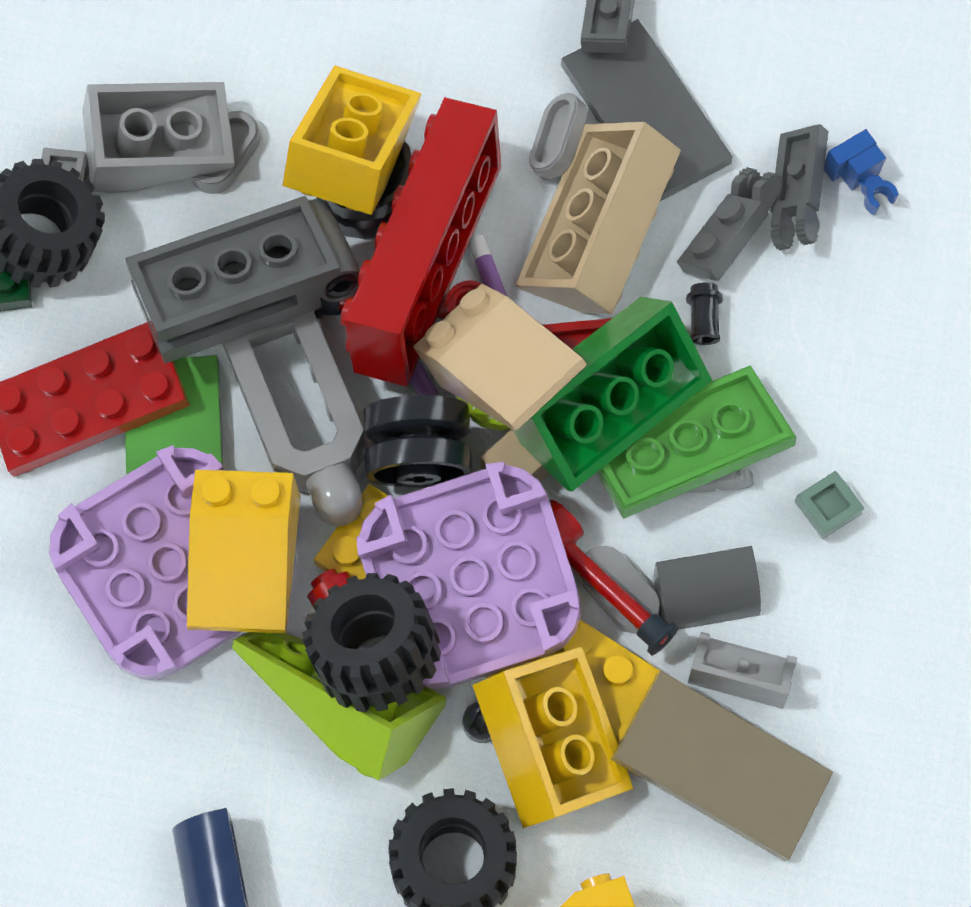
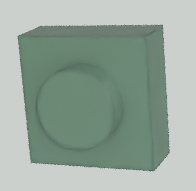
M836 470L798 494L795 499L797 506L822 539H825L862 515L864 510L862 504Z

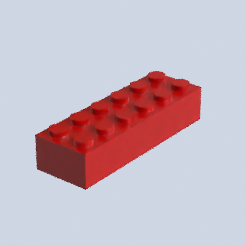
M444 97L437 114L432 113L427 120L424 132L425 141L421 150L415 149L411 155L408 179L404 186L399 185L392 201L390 219L388 223L382 222L380 224L375 239L376 250L371 260L366 259L363 262L358 277L359 288L354 298L349 297L346 300L341 313V325L345 326L347 333L346 351L351 355L354 373L408 387L420 359L413 346L435 324L502 167L497 110Z

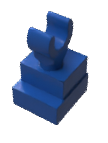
M865 129L828 151L824 171L832 182L842 177L851 191L861 186V192L865 196L864 206L870 214L876 215L880 204L874 198L875 194L885 195L891 204L895 203L899 194L896 186L889 181L882 180L878 176L886 157L876 145L877 142L868 130Z

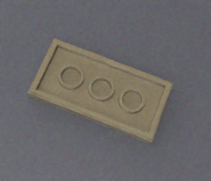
M662 671L656 674L611 758L615 763L783 861L790 860L833 774L831 770Z

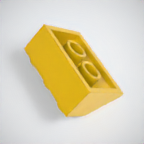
M582 646L503 671L472 685L523 829L634 789L627 769L611 760L618 744Z

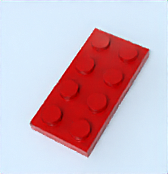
M146 322L1 381L0 449L8 472L13 477L19 476L190 406L175 362L172 361L164 364Z

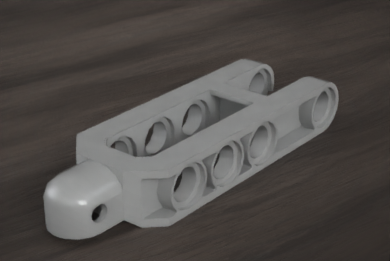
M314 311L222 343L273 472L293 473L298 490L309 493L316 513L325 523L333 526H344L355 521L360 515L363 506L360 485L355 472L359 468L367 450V445L364 441V429ZM292 333L297 344H301L312 380L314 383H318L322 393L327 416L330 422L334 421L337 428V433L332 442L306 452L292 447L252 350L254 347Z

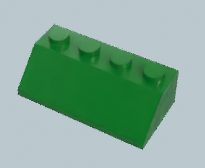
M639 297L572 349L583 358L586 366L517 431H513L520 444L567 491L573 492L709 384L712 378L673 302Z

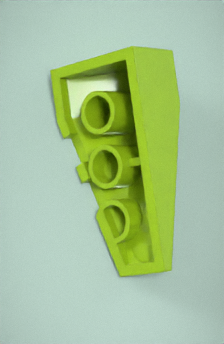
M248 632L233 640L232 649L338 758L355 767L362 775L378 781L408 763L446 705L447 698L425 687L418 695L414 692L407 695L408 701L398 706L397 702L388 704V710L377 712L375 706H370L367 712L356 711L353 704L345 708L338 704L335 697L331 698L325 691L305 651L306 647L303 639L285 633Z

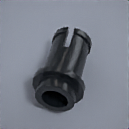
M702 282L693 284L690 287V293L686 295V302L691 305L690 337L693 343L697 345L716 344L720 341L719 304L723 302V295L718 291V286L714 283Z

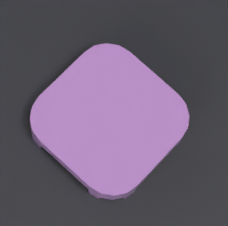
M174 445L156 451L157 457L78 505L74 506L71 503L58 515L59 519L50 535L49 555L62 583L108 656L123 672L140 679H161L177 673L241 633L234 631L188 630L189 519L195 470L224 471L223 465L211 453L208 455L194 448H174Z
M505 462L485 464L486 469L396 498L389 495L374 503L376 507L364 520L360 535L356 537L358 556L361 558L366 575L367 573H378L380 579H383L387 574L397 576L400 583L406 580L413 585L415 592L420 593L438 633L440 640L438 646L441 650L440 661L434 663L436 672L433 678L423 680L425 687L432 689L453 687L547 657L565 647L577 631L581 617L580 596L551 504L539 480L524 469L506 465Z

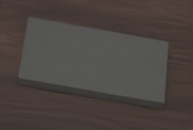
M639 19L631 22L627 53L582 52L580 48L561 58V67L599 124L646 122L681 149L674 166L673 175L668 181L660 201L732 163L733 156Z

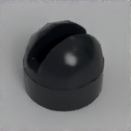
M475 702L463 714L464 732L474 742H491L492 740L485 721L479 731L472 728L482 713L479 703Z

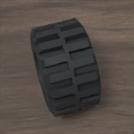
M33 159L31 165L28 166L24 161L14 163L12 171L6 168L0 173V273L2 274L5 271L11 273L10 280L20 284L21 279L29 281L30 287L40 288L42 282H47L49 288L59 286L62 279L67 283L75 279L78 272H82L87 266L103 232L102 227L105 223V213L100 211L103 206L100 195H92L95 188L89 180L81 181L79 179L81 173L74 168L70 171L62 169L63 163L53 160L51 165H46L43 159ZM37 214L44 216L54 222L61 232L45 233L31 227L21 215Z
M367 573L366 578L358 580L357 576L346 579L347 584L338 587L336 584L328 589L329 596L325 599L318 598L314 603L313 607L316 612L307 614L304 622L307 630L302 632L303 643L306 647L305 651L325 691L331 698L335 697L339 705L348 708L353 704L356 711L367 712L370 706H375L377 712L388 710V704L397 702L398 706L408 701L407 695L412 692L418 695L425 688L424 679L433 678L436 672L434 663L440 661L441 650L438 646L440 643L438 633L420 593L415 592L413 585L406 580L400 583L398 577L387 574L383 579H380L378 573ZM387 635L383 640L371 647L358 649L363 643L374 637Z
M454 788L443 789L444 795L435 798L433 793L430 792L422 796L423 802L418 806L412 802L405 809L404 819L402 821L397 819L393 827L394 836L392 840H389L388 847L389 866L397 893L402 896L404 904L407 907H495L498 903L502 905L508 897L510 886L513 887L517 865L516 838L514 831H511L509 828V820L503 812L499 814L495 810V803L488 798H485L482 802L476 799V792L466 789L464 795H455ZM446 833H462L473 838L481 846L484 855L483 865L479 872L468 881L459 884H445L433 879L425 871L423 853L429 843L438 836Z

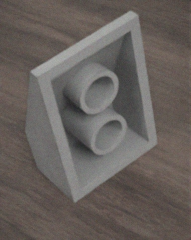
M224 82L87 84L82 113L90 182L95 187L93 192L138 191L234 167L235 160Z

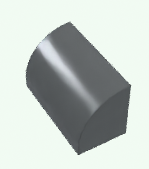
M752 546L655 563L653 581L659 598L661 618L668 624L675 623L678 626V630L760 616V586Z

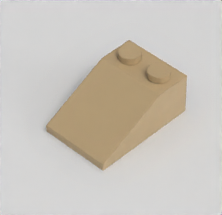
M484 284L468 292L453 311L442 321L433 324L427 330L425 336L413 346L440 387L515 431L586 366L582 357L509 297Z

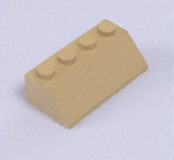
M646 122L585 124L573 162L561 177L515 286L525 292L581 313L613 314L616 305L621 299L622 290L632 266L639 256L640 247L650 223L656 215L665 187L673 175L674 166L681 149Z

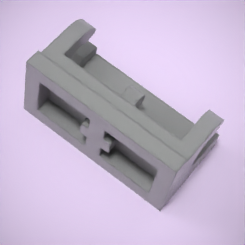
M701 632L687 683L783 709L789 696L797 657L787 655V658L713 639L710 638V634Z

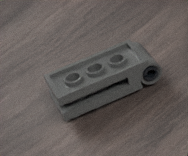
M306 195L125 258L132 278L133 291L164 364L322 308L320 297L328 302L345 300L356 294L359 288L358 277L360 267L329 203L321 199L308 200Z

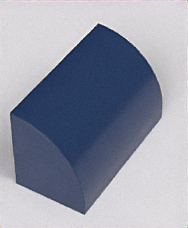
M227 808L202 813L175 825L172 832L186 907H249L232 818Z

